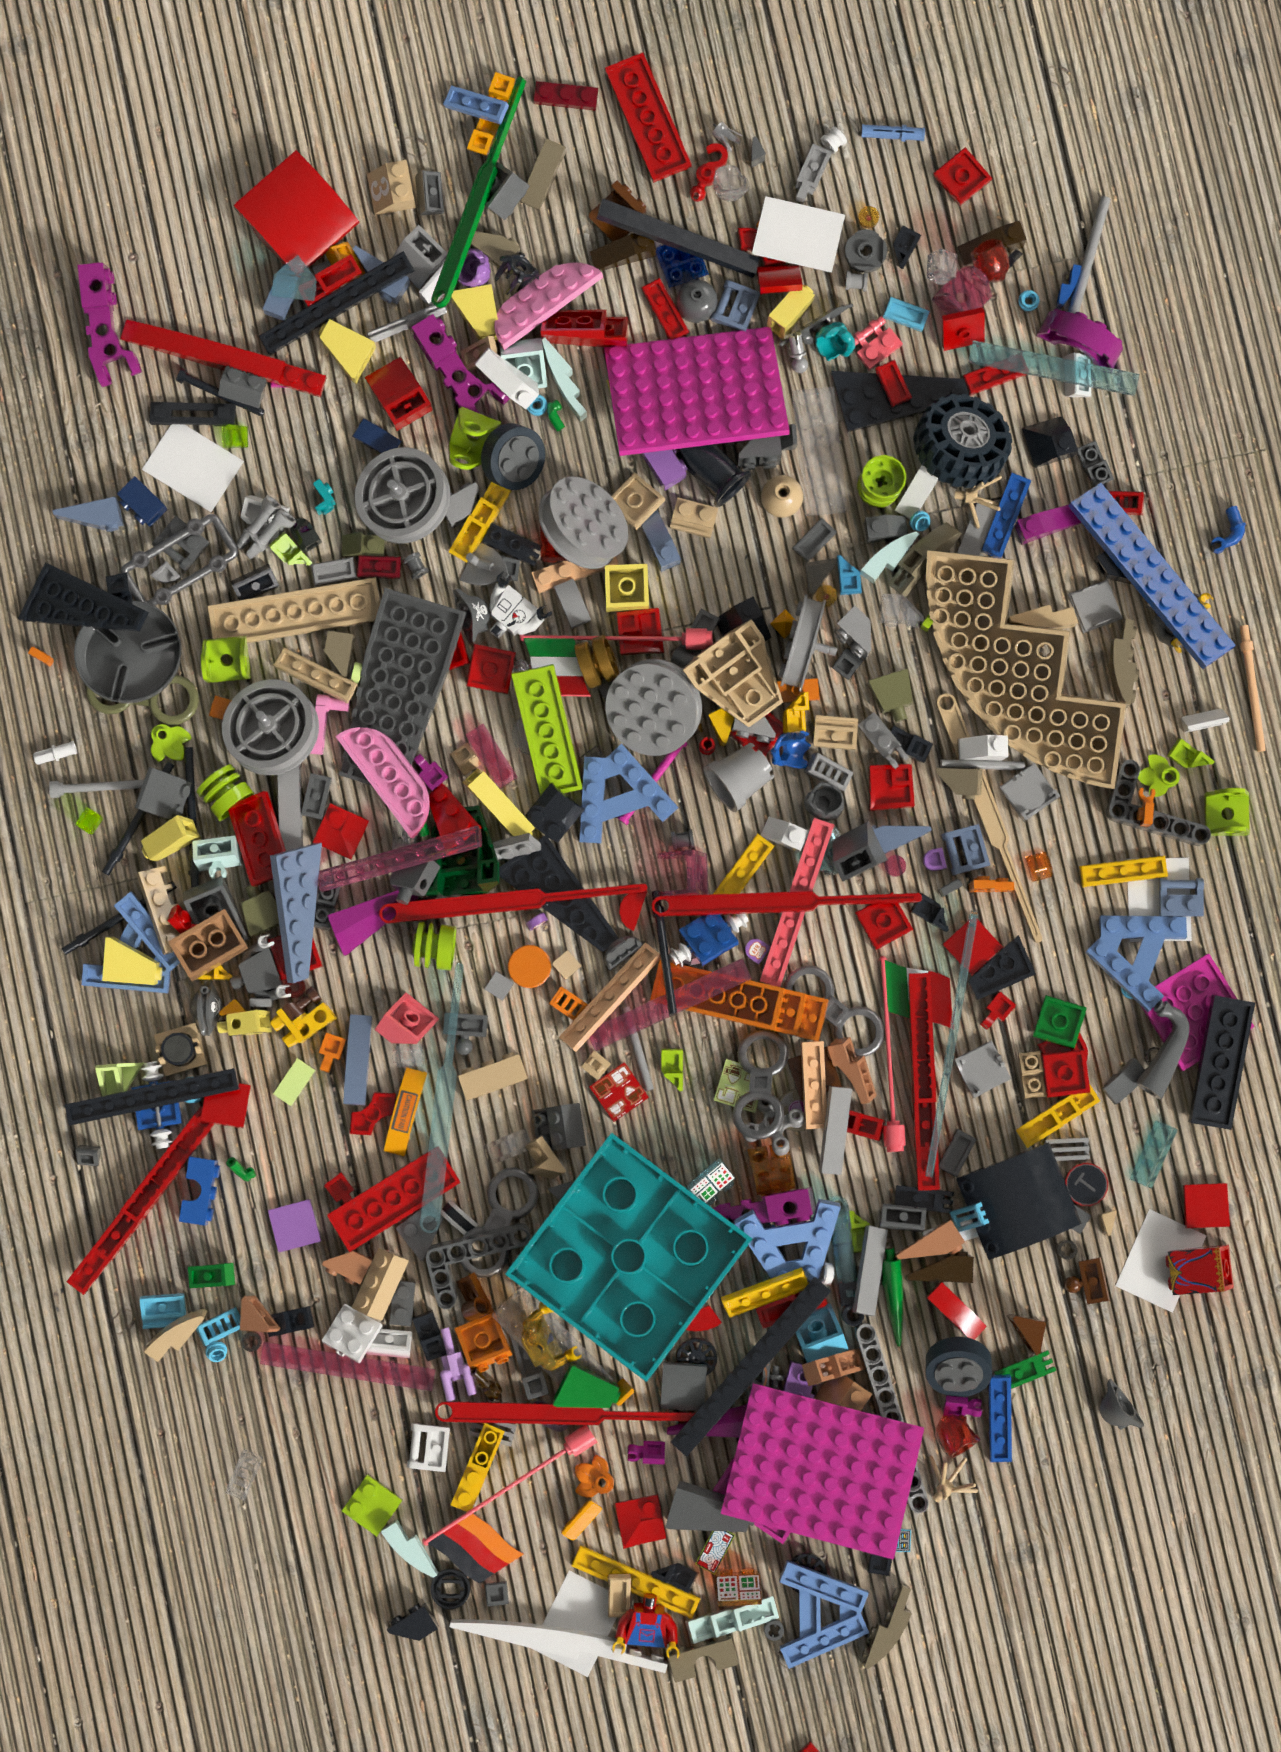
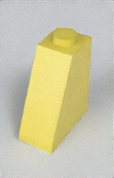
M492 285L453 291L451 296L452 303L480 341L487 336H494L495 342H497L494 323L498 318Z
M803 285L802 291H790L768 316L767 327L771 328L772 332L782 340L785 339L814 301L815 295L812 289L807 285Z
M329 319L327 324L324 323L319 331L321 343L352 382L357 384L376 349L375 342Z
M177 815L141 840L143 845L142 852L147 859L157 862L192 844L193 841L201 839L193 819Z
M109 936L105 938L102 981L147 985L158 984V980L162 978V967H159L157 960L115 937Z

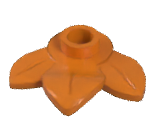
M595 1455L592 1464L581 1463L575 1465V1474L581 1482L575 1490L578 1495L592 1498L597 1493L606 1494L613 1489L614 1479L609 1474L607 1461L601 1456ZM602 1478L606 1481L604 1487H601L599 1484Z

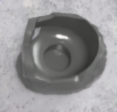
M821 781L805 796V809L819 819L826 821L835 820L844 809L843 794L834 785Z

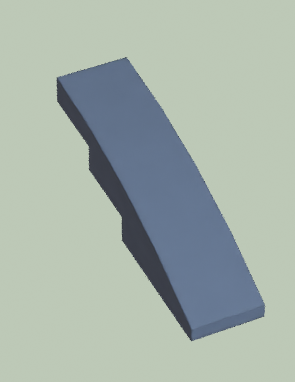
M350 1014L343 1104L365 1105L372 1016Z

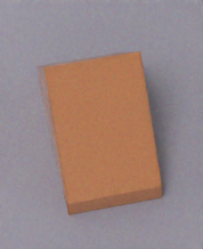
M244 1296L242 1298L240 1330L277 1332L281 1329L256 1296Z

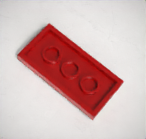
M262 791L236 802L228 809L250 884L253 887L273 880L270 855L286 851L267 791Z

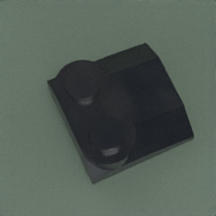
M551 782L529 809L525 817L545 836L558 843L585 808L579 806Z

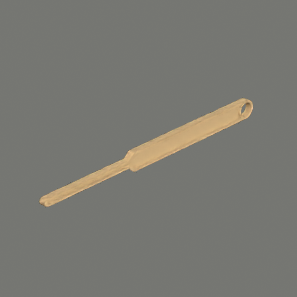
M944 693L938 697L936 706L956 758L959 760L958 739L970 736L954 696ZM949 697L953 702L952 708L949 710L942 709L939 704L940 699ZM979 769L982 770L981 795H975V799H973L990 845L999 850L1010 881L1014 882V891L1035 943H1040L1042 941L1040 930L1007 848L1009 841L1007 830L984 771Z

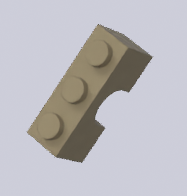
M731 1635L713 1637L714 1640L708 1642L703 1640L695 1644L692 1643L693 1646L684 1648L683 1645L677 1646L680 1652L678 1659L677 1651L671 1650L669 1652V1663L675 1683L696 1677L694 1664L702 1656L711 1657L715 1661L718 1671L739 1665Z

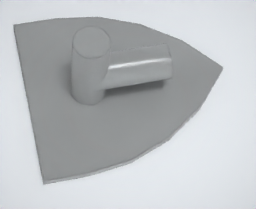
M480 543L474 553L467 554L466 559L468 563L460 581L473 585H489L497 582L496 578L502 571H504L502 579L509 576L502 557L493 548Z

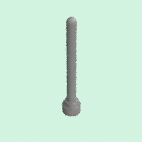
M144 780L66 785L59 781H50L49 792L51 798H60L65 793L142 788Z

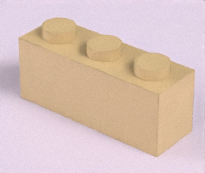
M514 1052L503 1055V1060L496 1063L492 1059L481 1063L482 1068L474 1070V1067H469L461 1070L462 1075H459L458 1078L466 1101L527 1080L528 1077L520 1055H515Z
M378 1248L352 1308L366 1316L383 1320L409 1260L393 1252Z

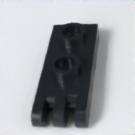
M491 523L482 541L483 544L533 567L536 562L529 559V557L538 559L540 556L533 549L541 552L543 550L541 545Z
M896 1185L894 1205L911 1206L915 1209L920 1207L926 1208V1211L950 1213L952 1209L944 1208V1204L953 1205V1200H945V1195L951 1197L954 1196V1192L943 1190L918 1191L917 1187Z

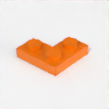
M977 876V878H974L969 883V892L1014 891V882H1008V878L990 880V876Z

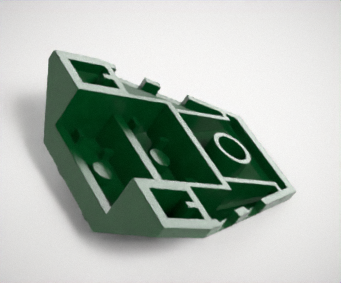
M479 805L464 808L481 826V829L450 856L446 854L436 822L434 823L430 835L432 839L424 855L436 862L440 869L424 896L450 898L487 894L499 883V861Z

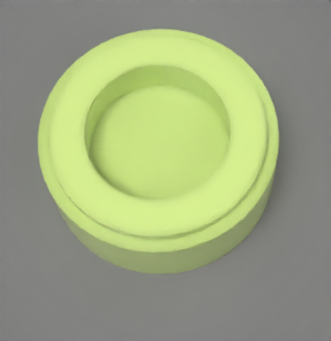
M355 662L351 681L358 684L360 683L363 664Z

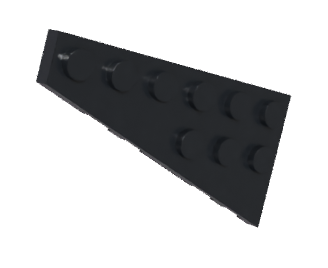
M831 371L847 433L924 413L925 408L940 397L945 398L946 395L967 394L969 396L964 379L902 375L912 399L892 407L876 373Z
M45 562L17 620L22 622L140 632L149 612Z
M543 836L538 840L541 843V850L531 854L515 856L499 867V877L518 891L540 889L544 893L584 890L547 836ZM591 898L546 902L541 907L601 952L607 950L615 940L619 939Z

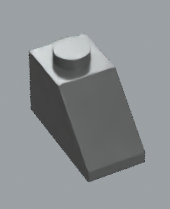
M881 515L865 518L864 530L867 544L896 540L907 535L906 516Z

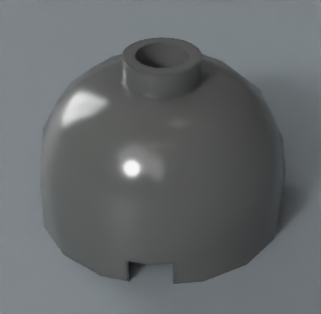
M700 279L684 283L676 297V306L680 316L691 323L709 320L712 314L715 313L718 305L717 294L713 286Z

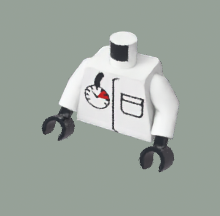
M502 571L496 578L497 583L490 599L489 609L491 617L496 621L490 632L499 639L506 630L513 636L535 631L545 618L552 615V611L544 614L543 609L547 605L540 606L537 609L510 585L506 587L512 577L510 575L506 581L503 580L502 574L504 571Z

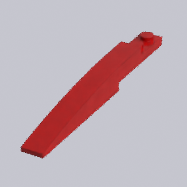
M126 319L120 340L223 371L227 366L233 367V369L238 371H245L250 375L262 377V379L266 378V382L320 398L327 379L326 375L286 364L285 361L128 319Z
M909 973L911 1078L918 1191L940 1190L930 973Z
M203 1107L197 1110L121 1208V1212L66 1281L81 1294L85 1295L111 1260L113 1261L187 1163L189 1157L193 1155L215 1125L200 1122Z

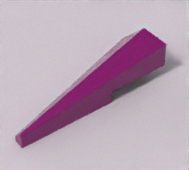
M398 890L327 915L344 956L350 954L352 950L387 924L381 920L379 911L385 904L399 903L396 901L399 893ZM412 895L409 902L415 901L419 896ZM387 907L383 910L382 916L385 920L390 921L396 916V911L392 907Z
M748 1404L728 1409L706 1434V1437L739 1438ZM687 1422L667 1427V1435H677Z

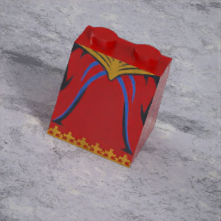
M1229 1244L1168 1251L1165 1260L1166 1267L1170 1268L1171 1277L1168 1278V1286L1172 1290L1173 1295L1225 1292L1234 1288Z

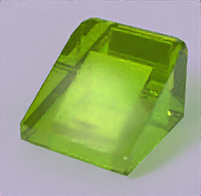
M230 424L222 428L223 448H248V426Z
M87 807L75 825L93 835L102 822L103 817Z

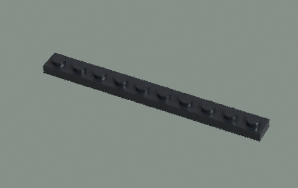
M814 1277L670 1443L687 1457L830 1294L831 1290Z

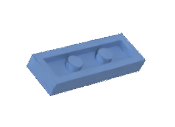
M452 85L443 103L445 108L497 124L502 123L509 107L505 101Z

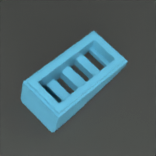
M234 1307L201 1323L196 1328V1332L203 1346H207L239 1330L240 1314L237 1308ZM230 1314L232 1315L236 1323L235 1327H232V1324L228 1318V1315ZM222 1318L224 1319L225 1324L228 1328L227 1331H224V1328L220 1322V1319ZM214 1322L220 1332L218 1335H216L212 1326ZM206 1326H207V1328H208V1330H209V1332H210V1335H211V1337H212V1338H210V1339H208V1337H207V1335H206V1333H205V1331H204V1329H203V1328L206 1327Z

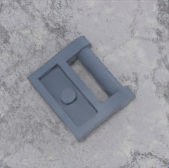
M726 280L723 285L725 289L717 309L712 314L710 320L717 324H723L746 332L761 294L759 291ZM732 292H737L738 294L729 317L723 316Z
M979 824L941 834L943 841L946 842L951 860L952 876L990 866ZM955 837L960 838L967 865L961 866L953 839Z
M1160 878L1159 916L1203 917L1204 879L1167 880V878ZM1167 889H1195V895H1167Z

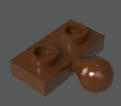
M1101 1257L1079 1261L1082 1279L1076 1276H1069L1064 1282L1065 1289L1070 1293H1077L1081 1287H1084L1087 1305L1109 1301L1110 1298Z

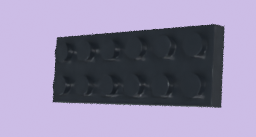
M1212 995L1188 1119L1189 1123L1232 1130L1255 1002Z

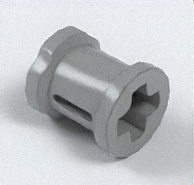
M847 271L845 290L853 288L862 289L863 292H866L868 273L852 274L850 271Z

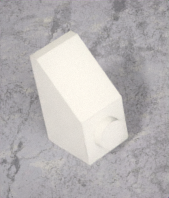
M982 735L958 739L959 760L1002 761L1008 757V736Z
M769 816L760 836L800 853L809 831L790 822Z

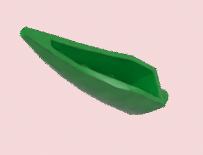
M894 1248L885 1249L886 1259H883L881 1280L897 1346H901L903 1330L901 1259L895 1258Z

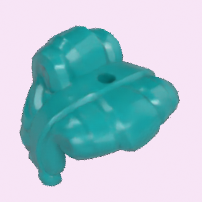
M842 322L826 325L816 334V349L821 356L826 357L827 361L835 359L839 355L848 357L853 349H855V339Z

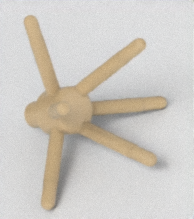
M1001 475L995 477L991 482L987 481L986 485H984V482H980L973 488H966V491L955 490V499H965V503H969L977 529L980 528L973 503H979L1000 511L998 502L978 497V490L1002 479Z
M929 1456L939 1482L936 1487L937 1492L933 1495L934 1501L939 1503L942 1499L947 1500L953 1492H978V1489L973 1488L976 1487V1483L954 1487L952 1483L966 1463L967 1458L964 1457L947 1480V1462L943 1463L942 1475H940L933 1456Z

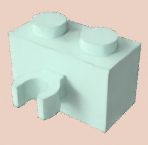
M235 835L193 841V861L198 870H209L210 877L215 879L216 871H221L222 877L226 878L227 872L225 868L242 866L241 851Z

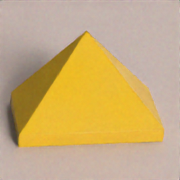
M721 708L708 716L719 744L725 746L734 717Z

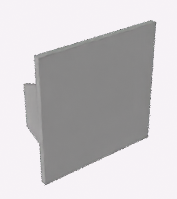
M1108 579L1068 594L1083 633L1123 619Z

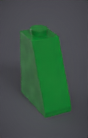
M571 1362L555 1393L552 1404L555 1407L610 1408L612 1403H617L621 1392L617 1383Z

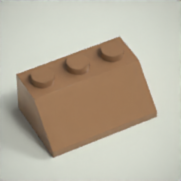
M225 909L168 941L192 982L248 949Z
M845 1375L825 1381L814 1399L862 1411L872 1393Z

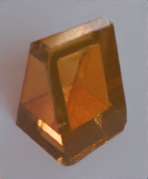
M1046 851L1025 857L1032 882L1052 877V866Z

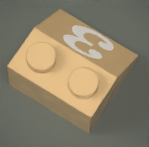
M407 160L385 163L367 174L375 216L416 208Z

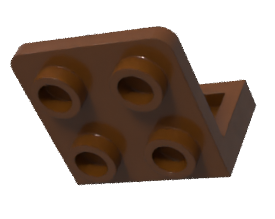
M617 180L611 185V193L605 198L606 200L646 215V205L641 199H635L631 195L632 191L626 184H621ZM600 203L589 213V219L611 242L623 238L630 233V231L596 219Z

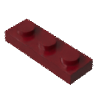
M536 81L534 104L593 111L597 109L598 88Z

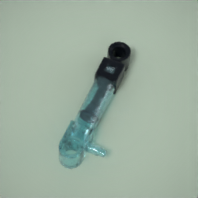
M834 1195L827 1200H839L842 1203V1209L838 1214L831 1238L839 1304L844 1306L841 1311V1317L846 1324L857 1326L863 1322V1314L858 1313L857 1319L853 1321L847 1318L848 1311L853 1309L858 1278L851 1236L852 1227L849 1206L845 1198Z

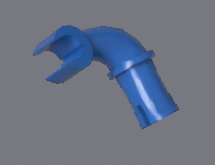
M1237 506L1226 509L1225 512L1231 525V534L1224 539L1216 537L1212 540L1211 545L1215 543L1221 544V547L1214 549L1213 553H1222L1225 548L1237 544L1243 538L1246 523H1243Z

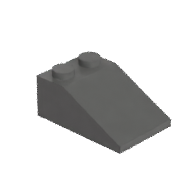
M222 876L183 892V902L194 924H199L225 909L243 940H249L234 899Z

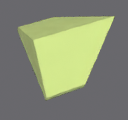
M144 1063L96 1065L95 1070L102 1096L127 1091Z

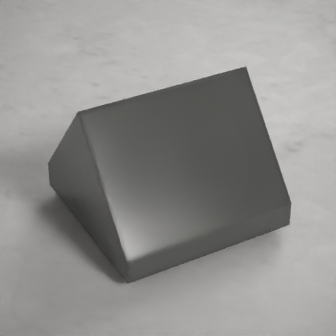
M79 1145L76 1148L77 1164L99 1166L101 1147Z

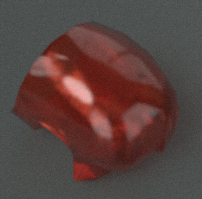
M988 239L979 244L970 254L976 272L985 281L992 283L1003 281L1010 264L1002 240Z
M946 1415L938 1422L935 1436L939 1446L949 1458L961 1455L981 1440L967 1424V1416Z

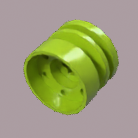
M880 455L870 459L863 468L857 482L858 494L863 502L877 508L887 507L894 503L906 483L905 468L900 461L892 456ZM878 481L882 482V487H878Z
M231 764L213 772L196 791L200 797L205 796L203 801L206 804L215 800L210 810L219 821L230 817L228 809L236 802L255 794L246 782L235 785L240 775L238 772L234 773L235 768Z
M419 922L413 939L412 955L414 967H420L422 958H425V968H429L431 960L436 959L437 969L451 971L455 952L456 926L441 925L439 934H435L433 923L429 924L428 933H426L425 923Z

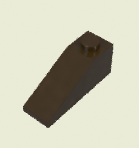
M1019 220L998 227L957 248L963 265L966 267L1014 251L1015 249L1023 248L1027 239Z
M633 233L590 251L593 266L603 271L656 257V246L654 240Z
M958 1251L955 1255L946 1256L906 1274L905 1279L913 1281L973 1283L974 1257L968 1256V1252Z

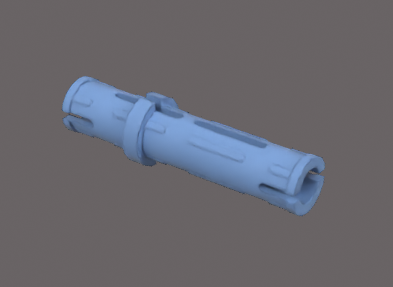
M862 124L861 138L900 139L901 142H905V140L924 141L925 127Z

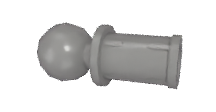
M796 332L795 336L791 333L788 335L791 347L790 357L795 358L792 362V369L797 373H803L808 368V361L803 357L806 355V351L803 348L802 333Z

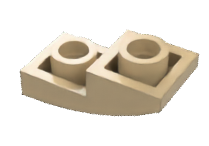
M1040 1051L1018 1054L1024 1099L1046 1097Z

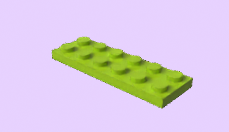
M554 664L512 673L540 796L551 782L563 793L583 789Z

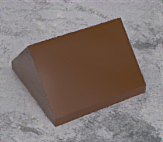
M1008 1314L1007 1318L1030 1353L1036 1356L1040 1354L1046 1322Z

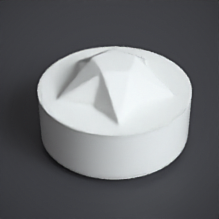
M824 1262L819 1281L825 1285H830L835 1276L832 1263Z

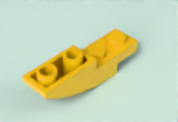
M484 1423L451 1506L466 1512L474 1507L505 1431Z

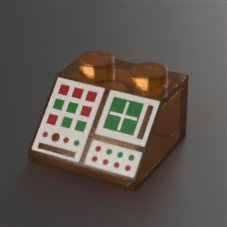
M749 1567L742 1568V1572H733V1569L727 1568L720 1569V1573H715L717 1606L761 1605L759 1571Z

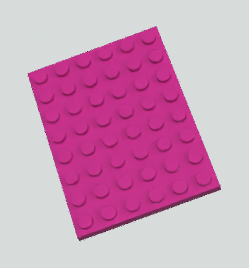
M769 327L747 329L746 332L738 330L675 338L672 340L627 344V347H604L619 456L789 435V425L772 329Z
M753 1383L721 1514L894 1560L924 1427Z

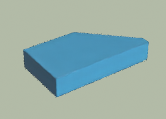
M837 555L840 595L861 594L860 571L843 559L841 555Z

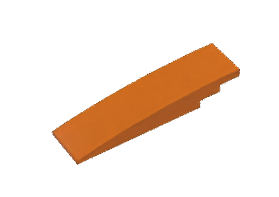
M659 960L650 1002L667 1006L662 963ZM670 962L677 1009L808 1040L820 1041L829 1002L828 999L685 965L681 967L679 964L675 965Z

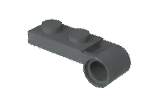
M701 608L690 628H707V631L714 632L720 618ZM681 643L674 651L670 662L684 669L703 650H686V645Z

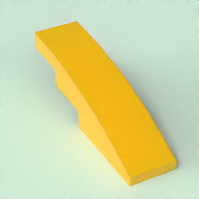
M491 482L471 516H468L449 553L467 563V554L475 552L512 490Z
M1090 1085V1093L1066 1096L1017 1128L1016 1132L1025 1146L1029 1148L1101 1100Z

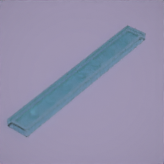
M974 340L968 363L1131 396L1136 394L1140 375Z

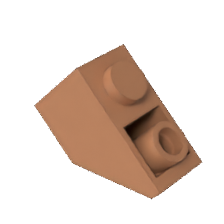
M354 1250L325 1260L322 1265L326 1267L325 1271L334 1276L340 1274L345 1277L344 1281L356 1286L357 1283L360 1285L363 1283L373 1259Z

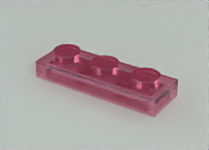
M484 724L466 734L467 739L499 789L518 778Z

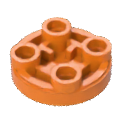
M525 945L512 953L508 962V971L510 977L517 985L532 989L542 985L548 979L551 972V961L547 953L540 947Z

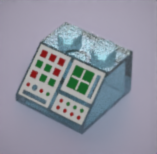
M717 1158L689 1182L686 1187L691 1193L710 1206L718 1199L716 1195L722 1189L726 1192L735 1184L733 1182L735 1176L722 1160Z

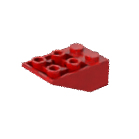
M401 356L364 377L396 431L433 411L429 399Z

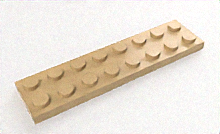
M375 577L208 606L213 639L246 636L248 644L375 622L380 606V598Z

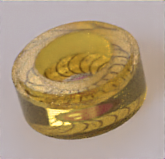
M866 206L860 210L858 222L862 227L871 229L878 224L879 212L876 208Z
M830 585L821 586L817 590L816 601L823 602V600H826L825 607H831L837 600V591Z

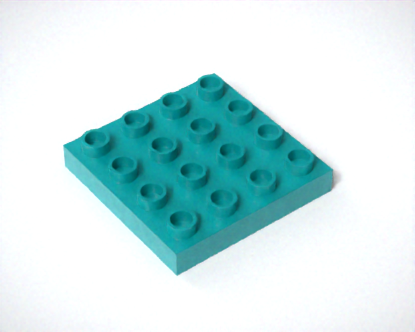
M611 1132L505 1275L645 1382H648L753 1238Z

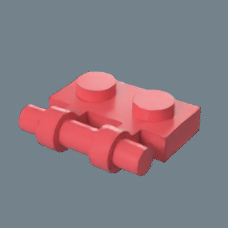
M882 316L877 320L870 321L868 326L861 332L857 331L853 334L855 345L859 344L862 348L856 355L869 371L903 345L890 327L884 332L880 329L886 323ZM874 333L876 338L868 343L865 338Z

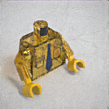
M540 1302L539 1309L533 1311L523 1321L521 1342L535 1367L541 1365L543 1368L553 1371L567 1364V1362L580 1359L582 1355H574L573 1351L578 1348L577 1346L566 1350L562 1354L563 1352L543 1315L554 1311Z

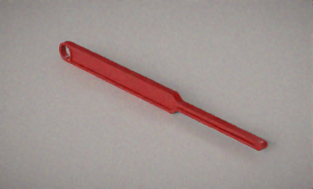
M643 883L555 893H544L540 889L411 901L408 905L391 903L381 907L379 916L383 922L392 924L539 909L546 902L646 892L648 887ZM392 907L395 909L396 917L393 920L388 921L383 918L382 912L385 908Z
M813 891L659 896L653 900L652 910L658 916L811 912L818 906L915 903L922 900V895L920 893L818 896ZM659 900H665L668 903L667 911L663 913L657 912L655 910V903Z
M443 1401L435 1408V1416L442 1422L599 1425L604 1420L689 1421L696 1413L608 1411L603 1408L555 1407L552 1403ZM441 1405L451 1407L452 1414L449 1418L444 1419L438 1415V1408Z

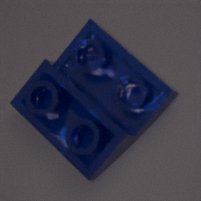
M667 245L656 248V256L668 288L709 275L704 259Z

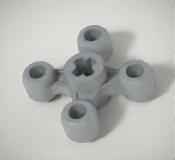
M758 1100V1109L765 1116L763 1121L759 1124L747 1123L745 1125L750 1129L763 1130L773 1123L775 1111L767 1101ZM792 1109L785 1115L780 1129L769 1137L773 1139L772 1149L776 1155L784 1156L790 1148L789 1141L782 1135L783 1131L788 1127L800 1128L804 1124L805 1116L800 1109ZM743 1135V1138L747 1142L756 1141L755 1139L747 1138Z

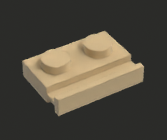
M677 497L670 529L711 539L718 508Z
M816 715L813 747L856 750L858 719Z

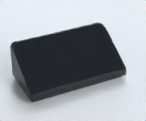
M269 564L231 581L239 601L255 598L279 586Z

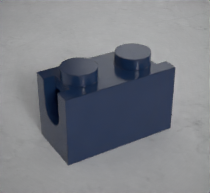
M135 476L117 493L121 499L119 503L127 511L131 508L136 513L133 517L142 526L146 523L151 527L168 510Z

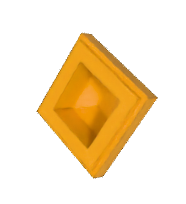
M785 609L770 625L785 639L790 634L792 623L795 619Z

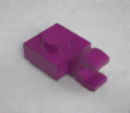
M421 754L414 758L416 764L423 770L418 775L431 791L448 779V776L435 761L429 765Z
M946 1395L943 1416L965 1419V1415L981 1417L982 1400L975 1398L968 1402L966 1397Z
M644 1441L643 1446L630 1444L628 1445L627 1461L635 1462L643 1458V1464L664 1465L665 1442Z

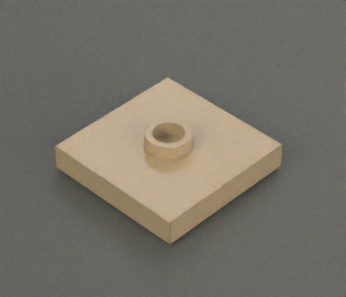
M635 472L611 496L622 510L626 522L635 530L665 501V498Z

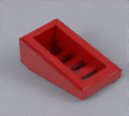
M1108 491L1115 500L1116 497H1120L1119 505L1128 515L1143 516L1144 492ZM1125 498H1128V508H1124ZM1133 499H1137V508H1133Z

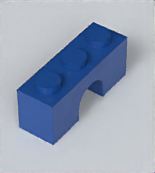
M189 1157L186 1178L196 1180L200 1184L201 1194L194 1201L182 1200L179 1222L205 1226L208 1225V1221H212L214 1209L211 1208V1201L215 1200L217 1194V1187H214L215 1178H219L220 1165H217L218 1160Z

